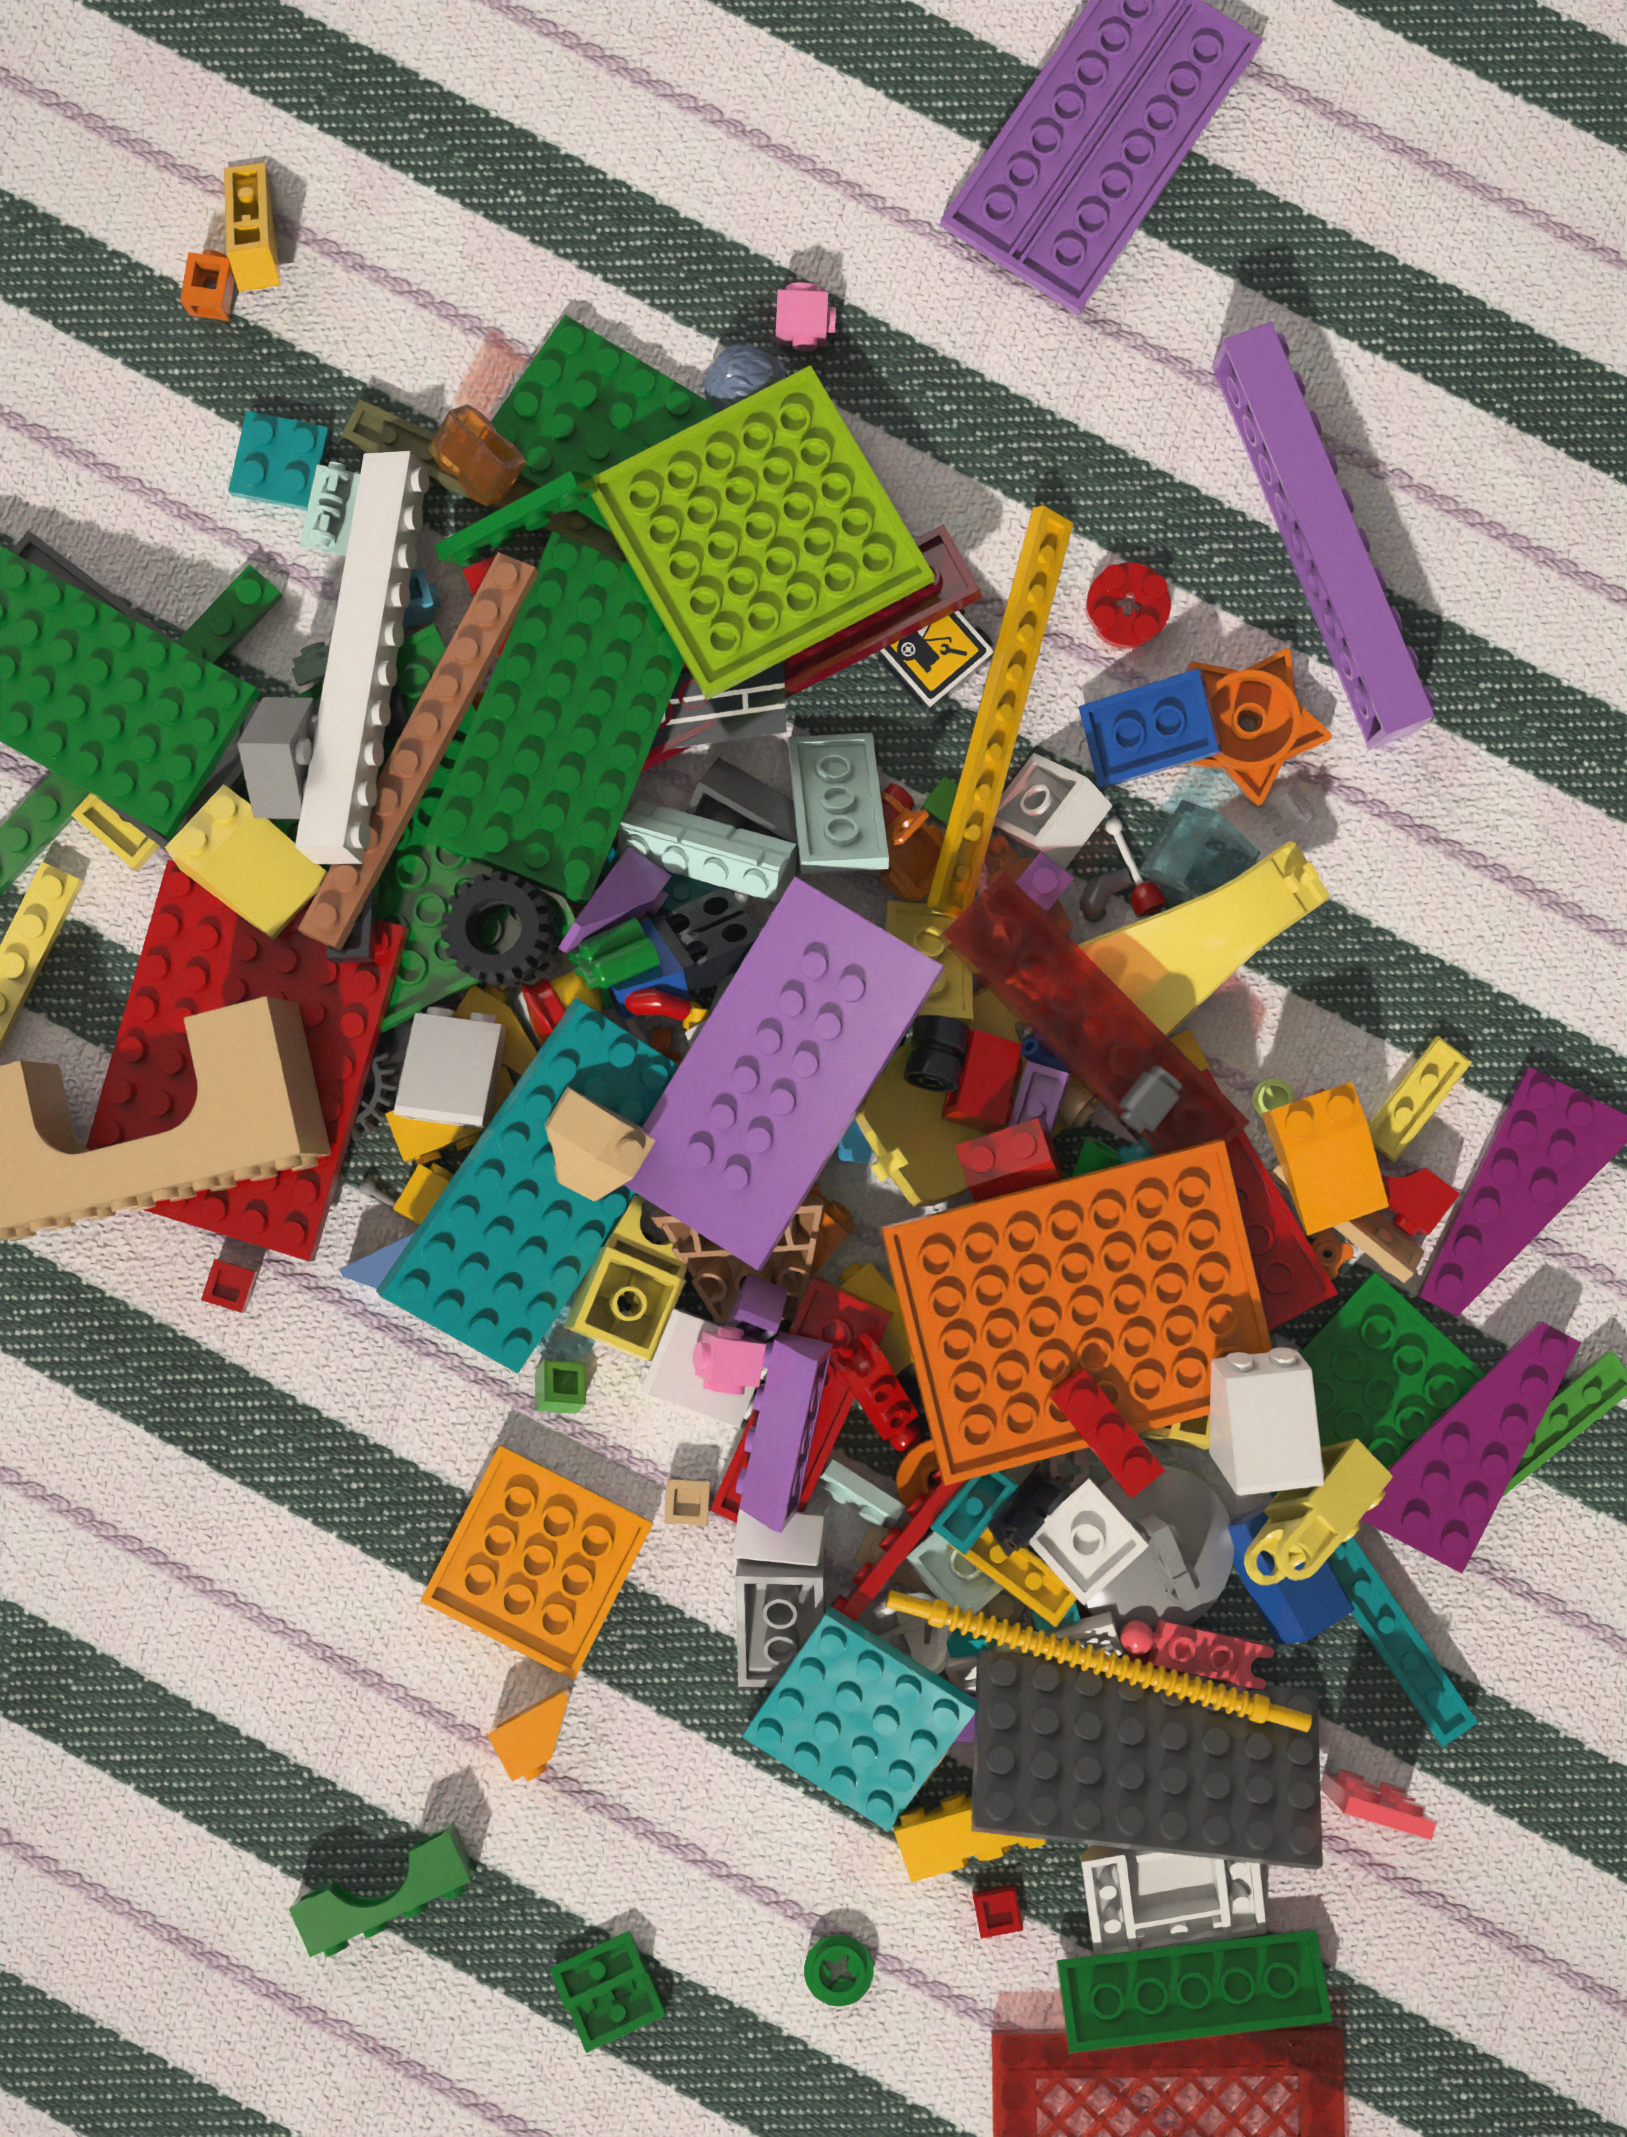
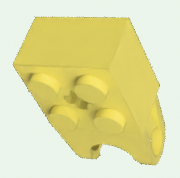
M634 1195L604 1247H600L592 1266L584 1276L564 1328L637 1359L652 1361L672 1310L675 1308L686 1281L684 1277L687 1267L682 1259H677L672 1252L673 1245L669 1238L662 1244L656 1245L644 1237L640 1228L643 1197ZM624 1293H626V1301L631 1304V1309L620 1313L617 1301L619 1297H623Z
M1358 1439L1320 1448L1324 1476L1323 1486L1281 1490L1263 1510L1269 1519L1247 1548L1244 1555L1246 1572L1254 1582L1265 1586L1278 1583L1286 1576L1291 1580L1311 1577L1341 1542L1349 1540L1358 1532L1361 1527L1359 1520L1365 1512L1374 1508L1384 1498L1385 1491L1383 1489L1393 1476ZM1261 1551L1268 1552L1274 1560V1570L1269 1576L1263 1575L1257 1567V1557ZM1306 1561L1300 1571L1294 1569L1297 1565Z

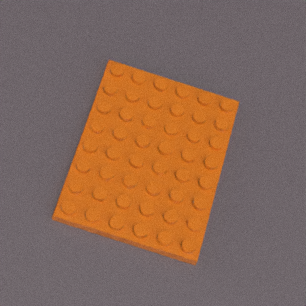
M1222 1139L880 1227L941 1479L945 1486L1089 1447L1048 1396L1050 1391L1081 1366L1086 1369L1135 1433L1139 1434L1210 1414L1211 1359L1224 1358L1235 1352L1259 1354L1268 1353L1272 1350L1226 1145Z

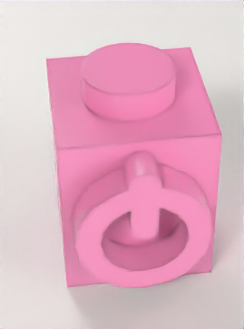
M799 282L787 285L785 290H778L776 345H790L793 349L804 352L815 351L818 347H826L827 333H835L836 307H828V292H826V289L812 283Z
M718 1326L717 1333L702 1331L701 1340L696 1344L693 1352V1365L696 1368L695 1374L704 1379V1389L716 1392L742 1395L744 1394L745 1386L759 1388L766 1344L750 1336H744V1330L740 1328Z

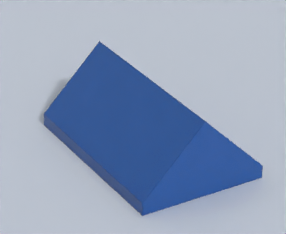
M1268 1504L1231 1520L1232 1524L1228 1526L1234 1545L1233 1564L1277 1645L1309 1641L1354 1611L1355 1608L1328 1559L1309 1578L1291 1580L1286 1576L1278 1583L1265 1586L1254 1582L1246 1572L1244 1555L1247 1548L1269 1519L1263 1512ZM1261 1551L1257 1557V1567L1265 1576H1269L1274 1570V1560L1268 1552ZM1306 1561L1300 1563L1294 1569L1300 1571Z

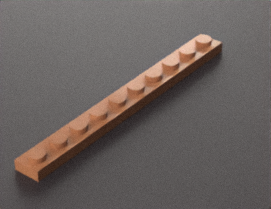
M500 552L497 553L376 781L377 801L371 809L369 821L370 842L365 848L363 863L332 864L298 928L302 934L340 950L343 948L355 925L354 922L357 916L363 910L365 901L382 874L509 633L522 602L539 575L534 566Z

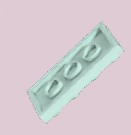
M873 733L788 737L801 874L888 869L889 854Z

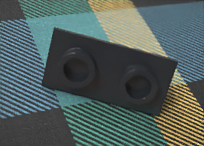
M1041 1463L1036 1465L987 1524L988 1529L1004 1554L1008 1557L1013 1551L1027 1548L1031 1538L1045 1523L1042 1516L1044 1514L1051 1515L1059 1504L1069 1497V1482L1061 1476L1051 1479Z

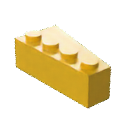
M965 1793L948 1796L940 1801V1807L926 1812L924 1807L907 1810L900 1815V1821L895 1822L893 1825L911 1882L964 1868L969 1864L968 1857L976 1855L979 1861H989L1003 1857L1005 1853L1011 1850L1010 1845L1019 1843V1846H1028L1029 1849L1046 1845L1047 1843L1044 1839L971 1831L972 1796L966 1798Z

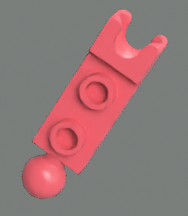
M1161 1619L1157 1622L1155 1632L1142 1620L1128 1622L1120 1632V1642L1123 1648L1132 1655L1145 1654L1150 1650L1148 1662H1152L1153 1665L1232 1682L1258 1690L1266 1687V1681L1254 1676L1251 1671L1252 1662L1256 1658H1271L1274 1655L1273 1648L1260 1641Z

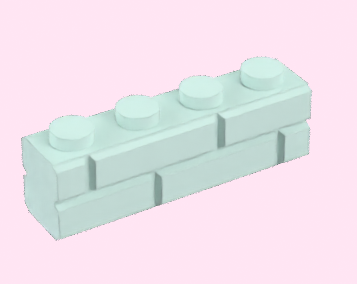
M640 799L621 820L618 836L619 857L624 854L628 847H631L663 870L776 903L795 876L798 847L795 843L742 828L736 829L728 824L664 806L659 807L654 803Z

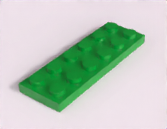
M1317 1930L1056 1961L1068 2054L1332 2022Z

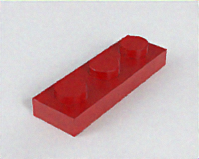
M1082 1366L1048 1393V1396L1131 1499L1165 1472V1469Z

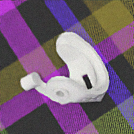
M926 1593L907 1594L930 1602H933V1600L935 1599L933 1596L928 1595ZM887 1597L876 1603L872 1609L878 1619L889 1617L895 1613L899 1623L875 1635L887 1641L903 1633L911 1650V1658L935 1674L941 1673L950 1657L946 1641L953 1631H949V1626L945 1624L942 1628L932 1626L931 1641L926 1644V1624L928 1619L886 1607Z

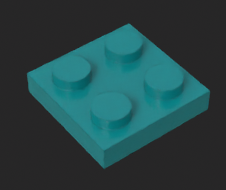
M246 411L228 492L234 497L307 511L317 464L324 466L331 435L330 429L326 426Z

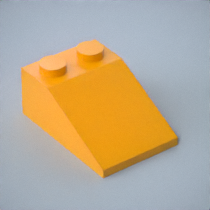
M1352 1081L1261 1114L1306 1236L1389 1207L1368 1123Z

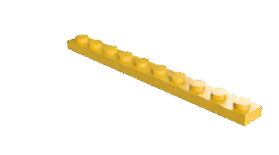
M1046 506L1033 507L926 905V907L956 921L969 920L1074 524Z

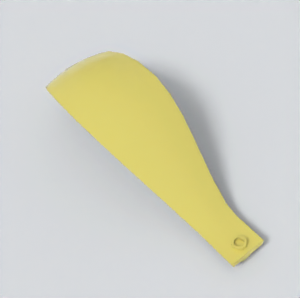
M1288 841L1238 877L1211 892L1164 912L1056 952L1016 970L973 994L974 1019L969 1027L970 1031L977 1029L1022 1044L1017 1036L1015 1023L1047 1012L1057 1013L1071 1022L1077 1028L1080 1036V1042L1072 1052H1075L1082 1059V1066L1075 1071L1077 1075L1070 1078L1068 1085L1094 1095L1095 1098L1091 1103L1094 1106L1140 1065L1254 953L1281 932L1326 902L1330 894L1320 881V875L1311 861H1307L1295 842ZM1043 1037L1036 1038L1051 1054L1057 1058L1061 1056L1062 1049ZM910 1039L892 1055L864 1103L856 1112L855 1120L877 1157V1161L870 1167L881 1182L890 1177L914 1207L933 1206L970 1191L955 1145L1006 1129L1008 1122L1001 1128L985 1133L941 1119L946 1092L924 1090L907 1083L903 1079L908 1053L915 1050L911 1045ZM1021 1052L1019 1058L1022 1060V1070L1017 1081L1013 1083L1010 1098L1013 1102H1015L1022 1080L1021 1077L1024 1074L1028 1061ZM1059 1117L1052 1139L1067 1128Z

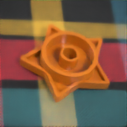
M1285 648L1241 671L1195 661L1189 663L1188 672L1195 669L1203 671L1223 753L1185 765L1223 770L1254 806L1261 807L1284 761L1326 744L1332 739L1331 732L1296 699L1290 649ZM1244 718L1251 719L1255 724L1254 731H1244L1240 728L1239 722Z

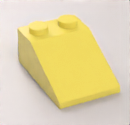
M224 784L165 847L182 872L273 941L318 892L328 873L319 864H314L295 848V843L267 818H254L251 804Z

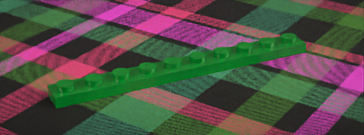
M249 564L176 642L218 666L275 606L283 595ZM53 772L0 828V896L74 819L71 814L90 794L89 792Z

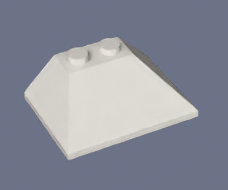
M1091 1845L1080 1856L1094 1956L1232 1940L1267 1933L1260 1864L1097 1845Z

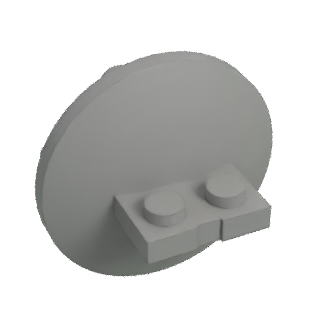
M1160 1463L1165 1472L1132 1499L1125 1493L1111 1474L1097 1483V1486L1150 1544L1143 1553L1088 1603L1083 1605L1093 1616L1111 1611L1119 1632H1121L1125 1624L1133 1620L1146 1622L1153 1632L1156 1630L1159 1619L1190 1625L1212 1607L1229 1578L1234 1558V1545L1228 1526L1232 1524L1229 1514L1220 1497L1205 1481L1178 1466Z

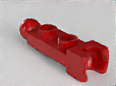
M861 1332L857 1336V1341L860 1345L857 1354L851 1358H844L840 1352L835 1351L831 1354L830 1359L880 1437L884 1441L889 1438L891 1446L897 1451L909 1452L914 1446L921 1443V1429L916 1422L912 1421L919 1414L893 1373L883 1352L867 1333Z

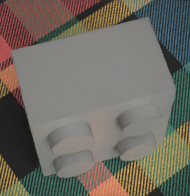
M263 697L238 741V748L254 818L300 819L318 718L314 698Z

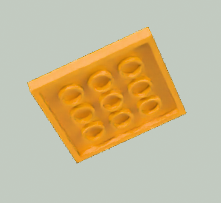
M500 1444L420 1602L575 1680L654 1522Z

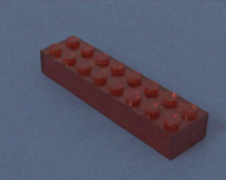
M1005 872L938 937L1152 1156L1217 1139L1224 1140L1227 1146L1250 1123L1222 1092ZM1154 1065L1171 1074L1183 1087L1177 1094L1179 1096L1178 1101L1153 1132L1145 1128L1139 1133L1120 1118L1124 1111L1118 1104L1144 1071L1150 1072Z

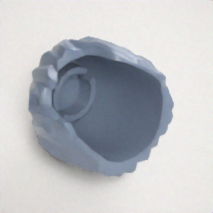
M734 344L723 350L715 358V362L708 368L706 379L704 380V394L713 410L718 413L785 379L787 369L779 359L755 346Z

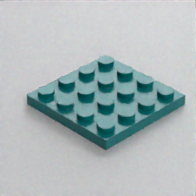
M829 1606L747 1726L742 1737L889 1832L977 1710L978 1702L835 1608Z

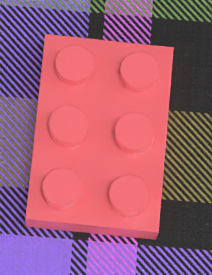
M1339 1769L1337 1775L1324 1771L1320 1784L1321 1790L1344 1814L1432 1840L1436 1822L1424 1812L1425 1806L1416 1803V1798L1405 1794V1789L1387 1782H1380V1786L1377 1788L1365 1782L1363 1776L1344 1769Z

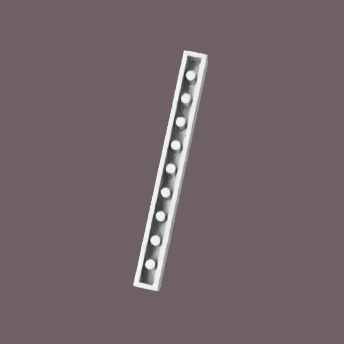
M411 451L365 453L363 456L314 735L312 757L309 764L295 848L314 864H362L365 848L370 842L369 821L371 809L377 801L376 779L378 767L381 766L384 759L382 745L385 726L390 722L389 702L392 687L397 681L396 660L398 648L402 645L404 639L402 624L405 608L410 603L409 582L411 570L415 568L417 561L415 550L417 534L423 525L421 511L424 493H427L429 489L428 472Z

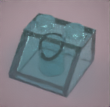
M1181 800L1151 852L1148 854L1139 873L1149 882L1156 884L1164 894L1183 904L1211 892L1238 877L1254 865L1261 852L1219 812Z

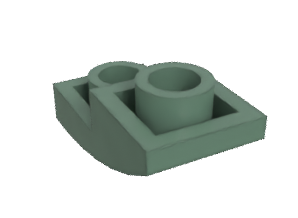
M325 642L311 644L300 650L301 656L292 659L295 665L292 668V672L298 686L325 678L330 645L326 646Z

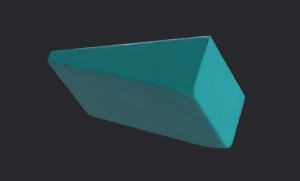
M1002 1471L968 1479L930 1528L963 1555H966L988 1529L987 1524L1019 1485Z

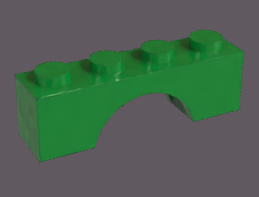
M454 1824L413 1845L409 1851V1869L406 1880L398 1889L390 1894L380 1897L359 1896L348 1891L335 1880L297 1898L288 1909L309 1956L312 1957L323 1952L325 1957H329L347 1948L350 1945L348 1939L363 1933L365 1938H369L384 1931L389 1927L388 1920L403 1914L405 1920L421 1914L429 1908L427 1902L443 1895L445 1901L463 1894L469 1889L467 1883L471 1882L476 1871Z

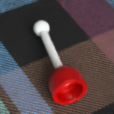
M1117 818L1109 819L1106 823V830L1114 836L1136 884L1130 896L1131 907L1136 917H1143L1167 905L1165 896L1156 884L1143 881L1121 833L1122 822Z

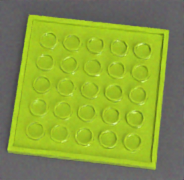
M811 365L593 477L598 490L591 494L594 502L706 700L934 582V574Z

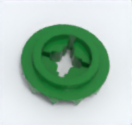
M840 1933L826 1938L821 1937L808 1950L804 1964L805 1981L810 1992L825 2004L831 2006L853 2004L866 1994L873 1980L874 1968L869 1950L856 1937H849ZM845 1954H848L846 1969L851 1972V1976L840 1975L837 1980L834 1979L832 1984L829 1985L831 1981V1968L827 1966V1962L837 1963L841 1958H844Z

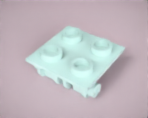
M329 462L328 467L317 464L300 541L301 547L346 557L360 474L345 471L346 466L338 462Z

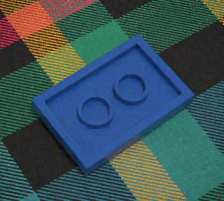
M1200 669L1078 706L1098 788L1101 789L1223 753L1204 674Z

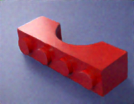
M1323 1088L1316 1090L1312 1095L1318 1094L1326 1090H1324ZM1427 1168L1416 1169L1402 1177H1389L1381 1174L1389 1205L1385 1209L1395 1216L1392 1223L1412 1237L1415 1233L1430 1235L1460 1195L1459 1192Z

